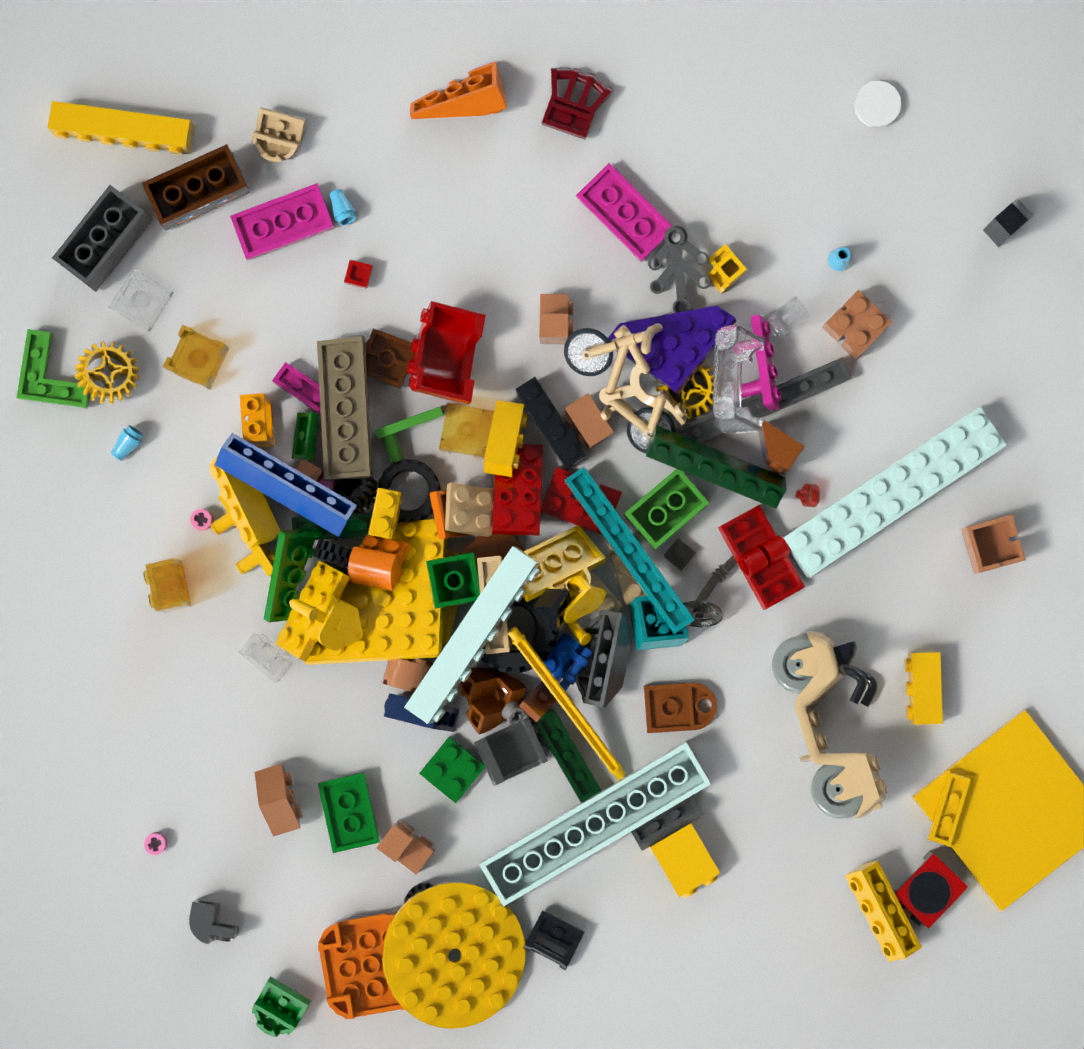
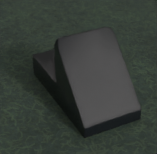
M547 589L533 606L534 609L548 616L549 628L556 632L565 623L563 617L565 609L570 604V591L566 589Z

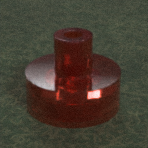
M810 483L804 484L801 490L796 491V498L801 500L804 507H816L820 500L819 486Z

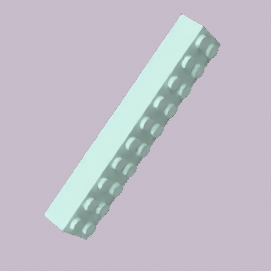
M978 407L783 537L789 547L791 556L806 578H809L1007 445L982 408Z
M683 742L586 801L579 803L484 859L479 865L504 907L706 788L711 783L687 742Z

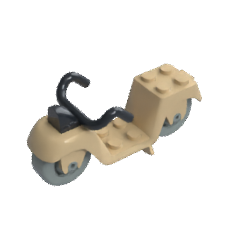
M808 631V637H792L779 645L773 655L772 671L776 681L784 689L799 694L795 702V710L809 751V755L801 756L800 761H813L816 764L823 765L815 773L811 784V794L814 803L820 811L830 817L843 819L856 815L855 819H860L874 810L884 808L882 803L886 800L885 794L889 793L885 780H881L878 773L881 770L877 756L874 757L872 753L866 752L827 753L826 749L829 748L828 741L825 735H821L819 726L822 725L818 712H814L813 709L844 679L845 674L857 681V686L849 700L858 704L865 692L860 703L869 707L877 691V682L872 675L849 665L856 655L857 645L855 641L836 646L828 635L817 631Z

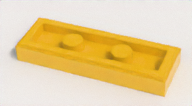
M950 771L947 772L927 837L928 840L952 847L972 778Z

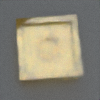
M182 324L178 333L181 339L172 358H166L163 368L210 390L229 347L225 343L216 339L212 340Z
M447 403L439 446L440 452L452 454V452L484 460L494 411Z

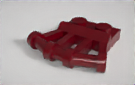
M551 68L552 95L544 114L542 125L586 140L595 112L612 95L614 90L610 86L607 88L595 77L596 75L581 73L580 69L557 70V68ZM570 79L564 98L558 97L557 80ZM577 81L586 84L579 104L570 101ZM593 87L601 95L591 107H587L585 104Z

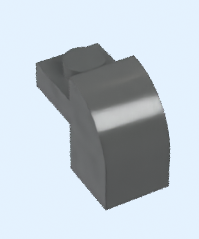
M196 899L191 905L189 925L193 935L199 941L210 944L213 941V936H217L216 939L219 941L230 942L231 939H235L238 936L239 926L216 922L220 903Z

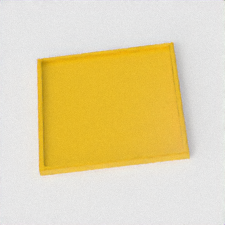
M1026 710L1017 714L912 796L932 822L947 772L950 771L972 778L951 848L1001 912L1084 848V785Z

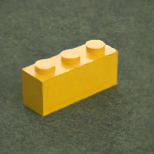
M496 401L484 457V473L512 477L513 470L518 469L520 455H517L518 448L523 447L524 434H521L522 428L527 427L528 414H525L524 404Z
M940 652L908 653V658L904 659L905 672H908L909 681L905 682L906 696H909L910 705L906 706V718L913 725L943 724Z

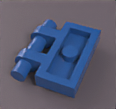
M563 633L551 654L544 661V664L558 682L561 681L560 685L566 692L569 686L576 682V676L582 667L587 666L589 663L587 660L593 652Z

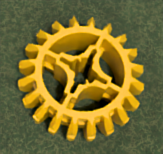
M102 341L100 348L96 344H92V351L87 348L84 349L83 353L85 356L80 355L78 357L80 363L75 365V370L79 371L75 374V379L80 380L78 387H86L83 394L88 395L91 392L92 401L97 396L100 397L101 404H104L105 398L109 399L110 404L114 403V397L119 402L123 401V395L129 397L131 395L129 389L135 390L137 385L134 382L139 381V376L136 374L139 372V367L133 366L137 359H129L131 351L128 350L123 353V345H120L118 349L114 348V342H111L110 346L106 347V343ZM110 357L118 360L122 365L112 363ZM101 358L102 361L99 367L88 370L89 365L94 360ZM105 364H106V369L110 370L109 373L111 372V376H110V379H109V380H108V376H105V373L103 374L104 369H105ZM121 375H127L123 384L113 388L115 379L121 378ZM93 381L102 382L105 388L97 386Z
M706 361L696 371L703 377L706 388L698 385L693 375L689 383H691L690 387L693 386L694 389H690L686 398H684V388L679 392L681 395L680 404L687 412V419L692 418L693 411L696 417H700V408L707 413L709 408L706 403L713 406L715 401L710 397H718L719 394L712 390L718 388L719 383L711 382L717 378V374L709 376L708 373L713 368L709 366L704 369L703 366ZM663 384V386L656 387V392H665L675 405L678 404L671 397L666 385ZM690 396H705L701 402L686 406Z

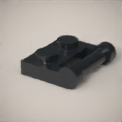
M542 910L523 949L527 951L532 950L559 964L560 968L566 970L585 931ZM537 936L567 950L566 954L563 956L535 942Z

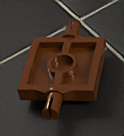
M373 328L369 340L365 343L367 377L401 389L406 376L409 374L407 373L409 360H413L412 342Z

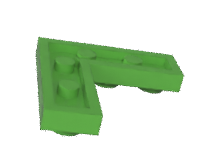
M27 329L16 398L88 409L90 393L88 395L83 394L86 387L79 388L78 383L46 379L53 334L51 332Z

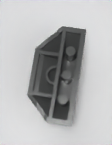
M602 609L599 615L584 629L586 633L591 634L592 638L587 645L582 646L593 653L587 660L589 661L587 666L582 667L576 676V684L582 695L583 703L606 708L623 687L632 638L624 613Z

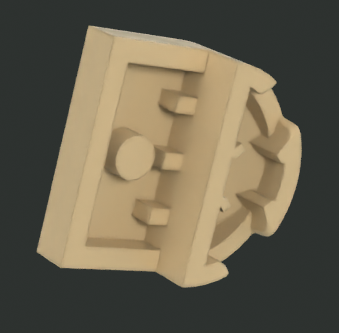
M261 107L259 109L256 129L252 135L253 144L256 145L263 158L273 162L284 161L293 156L300 148L307 119Z

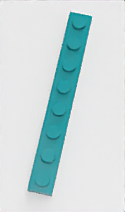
M582 467L566 478V485L675 635L694 622L692 615L585 467Z

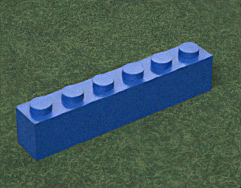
M234 433L229 436L221 447L214 464L338 537L345 529L357 507L353 502Z

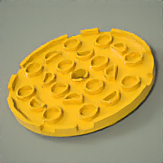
M446 882L433 885V887L412 896L393 917L384 939L382 957L384 975L397 1002L416 1019L428 1025L447 1029L473 1026L487 1020L500 1011L515 993L522 978L525 965L526 950L523 949L525 945L523 932L516 916L508 905L503 907L498 896L489 890L471 883ZM454 948L459 949L460 959L450 961L448 958L449 951Z

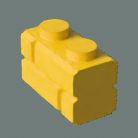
M378 488L368 535L394 540L403 493Z

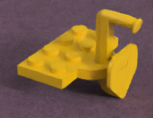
M577 525L523 551L540 563L538 575L532 582L528 581L524 587L526 592L523 598L528 602L542 595L547 589H566L570 591V604L565 609L563 619L580 644L587 645L591 641L592 636L590 633L585 632L577 622V619L595 611L604 602L606 591L603 588L591 586L589 571L605 564L606 557L584 530Z
M318 561L316 567L311 572L306 586L302 589L299 599L290 600L289 603L292 610L275 644L306 662L317 641L334 651L359 641L363 636L359 611L356 607L340 599L350 577Z

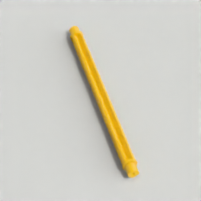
M517 627L509 630L508 635L512 639V643L520 650L607 766L610 774H613L617 780L622 779L626 773L621 768V763H618L526 640L525 635L520 633Z

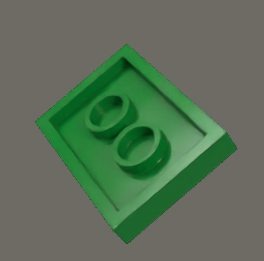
M365 772L318 783L333 853L380 843Z

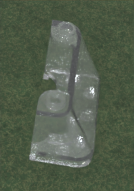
M737 324L721 327L715 337L713 413L717 429L726 434L761 431L762 419L751 415V408L741 407L742 364L753 363V353L764 349V338Z

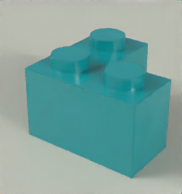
M647 596L635 597L629 604L637 651L679 647L689 639L687 627L675 635Z

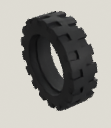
M403 459L392 463L390 467L384 470L383 475L379 479V488L390 490V485L394 478L407 471L422 475L429 487L425 503L414 510L401 509L398 520L401 522H411L427 518L428 515L433 513L429 493L441 491L436 474L428 465L418 460Z

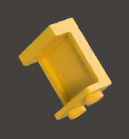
M691 823L650 846L678 897L684 896L687 898L697 892L696 887L703 883L705 886H708L718 879L717 875L720 872Z

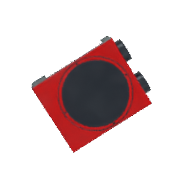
M930 851L923 857L925 860L923 864L897 891L893 889L902 909L907 908L912 913L910 918L919 927L924 925L928 929L968 888L954 872Z

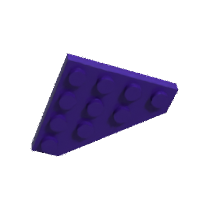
M716 305L619 323L608 339H615L614 332L623 325L628 328L631 334H637L646 331L648 327L656 323L661 324L663 327L662 331L654 335L651 342V351L649 354H643L650 368L648 374L679 394L736 323V319ZM640 342V343L637 344L638 347H639V349H640V351H641V344H642V342ZM628 350L626 358L636 364L630 350Z

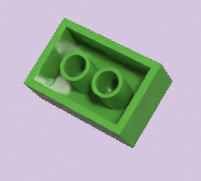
M675 469L624 513V517L655 551L704 509L709 502L681 470Z

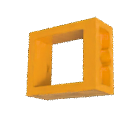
M264 393L240 395L243 439L258 448L275 447L272 400Z

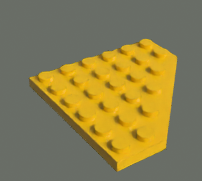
M435 519L411 522L402 521L397 525L394 540L408 543L410 551L401 565L403 574L393 591L352 583L349 579L340 599L358 609L363 632L362 638L337 651L331 650L317 641L307 661H304L305 664L318 665L434 658L440 655L442 652L444 607L434 609L426 561L446 557L447 539L439 540Z

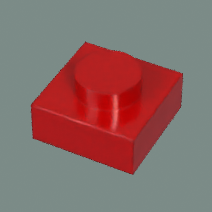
M349 260L344 283L367 289L373 266Z

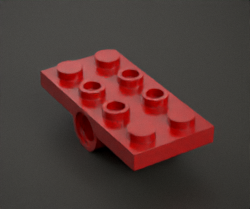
M523 444L522 448H518L517 455H520L519 467L513 470L512 477L495 475L492 534L540 536L543 445Z
M760 505L718 527L763 610L805 588L788 557L790 550L786 541L780 535L776 536Z

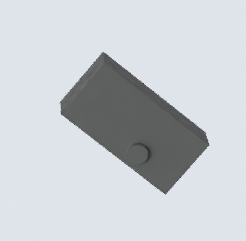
M109 185L52 259L96 292L152 222L153 218L121 192Z

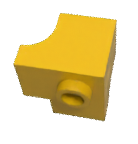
M726 244L709 257V261L714 268L707 276L710 277L711 282L721 294L748 272L747 268Z

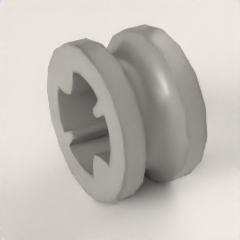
M518 701L509 702L502 711V716L511 725L519 723L526 714L519 707L520 703Z

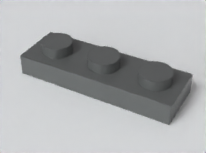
M690 796L634 829L631 833L643 851L704 814L694 797Z

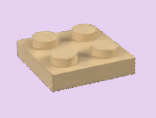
M452 482L447 484L445 531L486 537L491 536L494 489Z

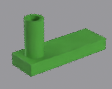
M441 406L374 430L376 438L383 439L391 464L405 459L395 433L443 416Z

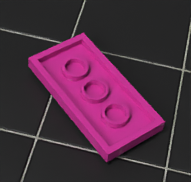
M610 163L576 194V198L640 262L664 241L666 230L672 226Z
M317 183L230 216L247 261L334 228Z

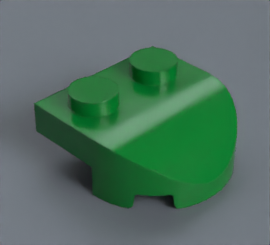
M270 976L253 1005L252 1014H255L257 1019L256 1025L264 1033L274 1037L286 1033L289 1035L300 1022L311 1000Z

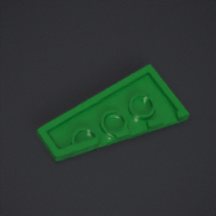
M319 528L279 531L264 613V620L267 622L288 620L292 610L289 602L297 598L299 593L296 590L301 580H304L307 572L304 570L308 558L312 559L315 551L312 548L315 539L320 538L322 530Z

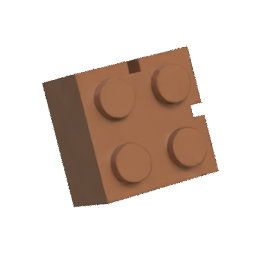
M857 290L822 328L836 342L844 335L847 339L840 346L856 360L892 322L863 293Z
M1013 515L961 529L974 574L1026 560L1020 540L1009 541L1010 537L1018 535Z

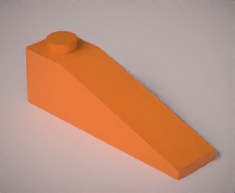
M497 62L475 68L468 72L469 77L460 82L454 79L449 82V86L441 92L434 90L410 103L411 119L486 116L491 113L497 114L506 109L507 96Z

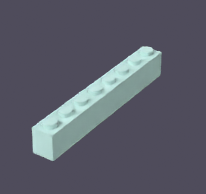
M512 546L404 708L427 724H431L434 721L438 722L445 713L443 707L447 701L452 702L459 692L456 688L461 681L465 682L472 673L470 667L474 661L479 662L486 651L483 648L488 641L492 642L499 632L497 627L501 621L505 622L510 617L513 611L510 608L515 600L519 602L526 592L524 587L528 581L532 582L540 571L538 569L540 565L538 561L519 548Z

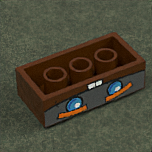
M228 144L142 182L159 223L166 231L250 193Z

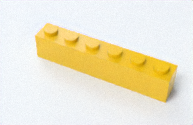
M52 101L48 129L55 137L60 139H68V136L77 137V140L82 142H91V139L100 140V143L112 146L114 143H121L124 147L136 149L137 146H143L153 152L165 149L175 155H182L183 152L190 153L194 129L192 122L187 119Z

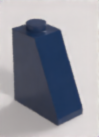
M389 693L388 699L384 704V717L436 730L455 731L460 709L444 706L445 713L438 722L434 721L431 724H427L404 708L410 697Z

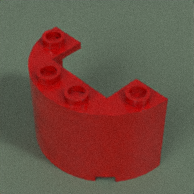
M431 301L428 308L422 309L420 322L422 323L418 337L412 340L411 351L414 352L413 360L410 359L407 366V373L410 374L409 387L414 392L470 404L475 380L470 379L476 343L483 334L485 314Z

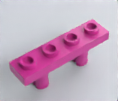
M758 314L751 316L752 336L733 340V349L736 354L756 350L759 380L739 384V391L743 398L762 394L764 406L773 411L780 409L778 401H781V393L779 388L776 387L775 379L778 378V372L772 362V357L775 356L774 347L769 342L771 326L769 321H766Z

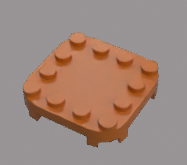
M381 913L338 921L331 924L322 933L318 942V951L320 952L327 994L326 1000L329 1008L336 1014L344 1017V1019H354L355 1017L400 1009L401 1011L404 1010L388 986L382 962L385 935L396 913Z

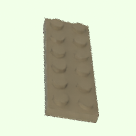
M357 336L317 341L324 480L337 481L373 477L365 338Z

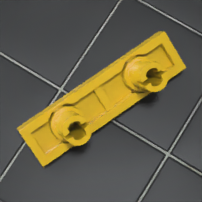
M220 495L218 498L226 509V514L211 523V528L217 535H220L233 525H236L240 531L236 521L230 515V508L226 500ZM268 542L250 548L252 553L235 563L242 575L260 564L267 576H271L275 553H271L268 549Z

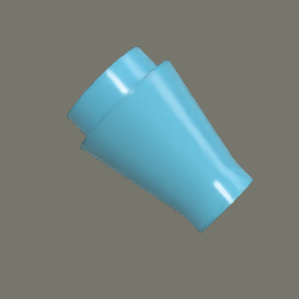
M342 189L332 191L329 196L332 202L335 221L340 226L353 223L356 220V210L346 198Z
M845 247L832 250L828 256L830 267L836 271L846 270L851 264L850 251ZM838 254L844 256L845 259H841Z
M128 425L126 429H122L111 454L122 461L142 443L141 440L144 435L133 426Z

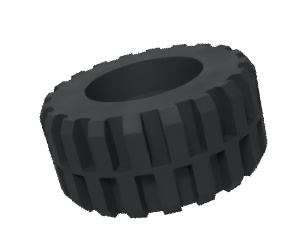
M540 596L528 602L522 597L519 602L515 600L512 606L522 607L533 616L536 632L530 645L544 662L554 649L558 632L549 628V618L547 615L534 609L533 606ZM520 650L486 654L485 652L480 659L487 666L504 673H522L533 669Z

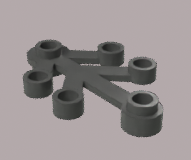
M671 226L666 230L664 235L665 244L655 256L648 260V266L651 270H659L663 265V259L671 250L673 252L672 262L657 280L651 282L650 289L655 294L662 293L665 289V284L675 273L677 300L673 304L674 313L680 312L679 305L681 303L686 304V311L692 310V305L686 298L684 272L696 281L697 286L701 289H707L711 285L709 276L702 275L683 259L682 249L693 256L696 264L700 266L708 263L709 256L706 252L699 251L687 241L688 234L681 226ZM674 233L680 234L681 238L678 242L672 240ZM700 254L706 256L704 263H699L697 260ZM653 259L659 260V266L657 268H653L651 266V261ZM703 277L708 280V284L705 287L700 285V279ZM656 282H659L662 286L660 291H655L653 288Z

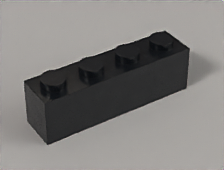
M536 377L516 388L517 396L524 404L564 469L567 471L586 459L585 453Z

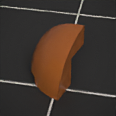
M470 668L472 673L465 682H460L461 696L467 698L469 710L466 711V715L475 731L480 735L492 730L505 720L502 716L504 707L511 701H518L520 703L527 687L519 680L505 673L486 668Z

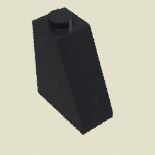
M1016 199L998 214L983 231L999 247L1034 215L1019 199Z

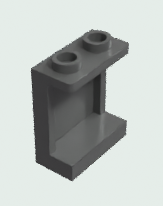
M529 718L474 742L493 786L548 762L546 758L549 755L548 750L543 742H539L537 734H539L538 728L534 721L530 722Z

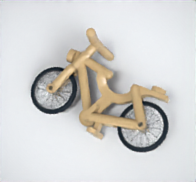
M656 323L648 327L646 331L637 334H631L628 328L623 325L614 332L616 338L609 340L602 332L592 328H583L573 332L565 342L564 356L570 368L580 375L596 376L605 372L612 363L613 351L618 350L608 384L599 393L601 402L605 404L601 417L607 421L615 410L628 420V439L637 450L646 454L647 443L656 425L676 433L675 424L671 417L663 411L664 408L669 410L681 425L686 422L685 416L687 412L680 403L675 405L665 392H660L656 396L650 395L643 390L640 384V374H648L650 372L643 354H649L651 351V342L654 335L662 331L663 327L661 324ZM640 342H642L641 351L637 345ZM628 350H630L636 362L630 375V385L617 387ZM636 396L641 402L651 407L642 408L637 411L623 398Z

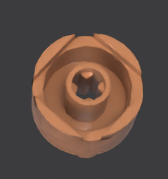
M421 659L388 660L382 684L415 692L434 663Z

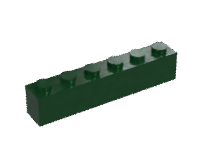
M658 425L655 426L646 446V457L777 509L787 490L786 477Z

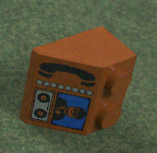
M764 420L757 429L764 462L768 464L767 468L778 475L780 473L785 474L790 470L805 446Z

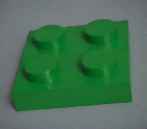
M449 736L419 774L456 804L485 766Z

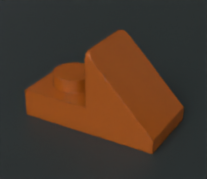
M542 681L519 707L537 722L555 703L556 698Z

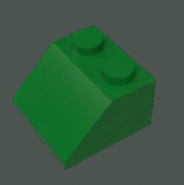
M464 553L426 561L434 609L477 600L480 595V587L474 553Z

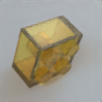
M172 558L145 565L146 571H143L146 585H150L151 594H148L151 608H154L156 612L165 613L192 606L181 560Z

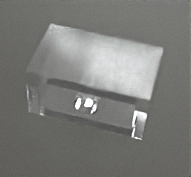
M794 297L770 317L769 326L771 332L776 337L780 336L781 339H784L803 325L810 314L798 298Z

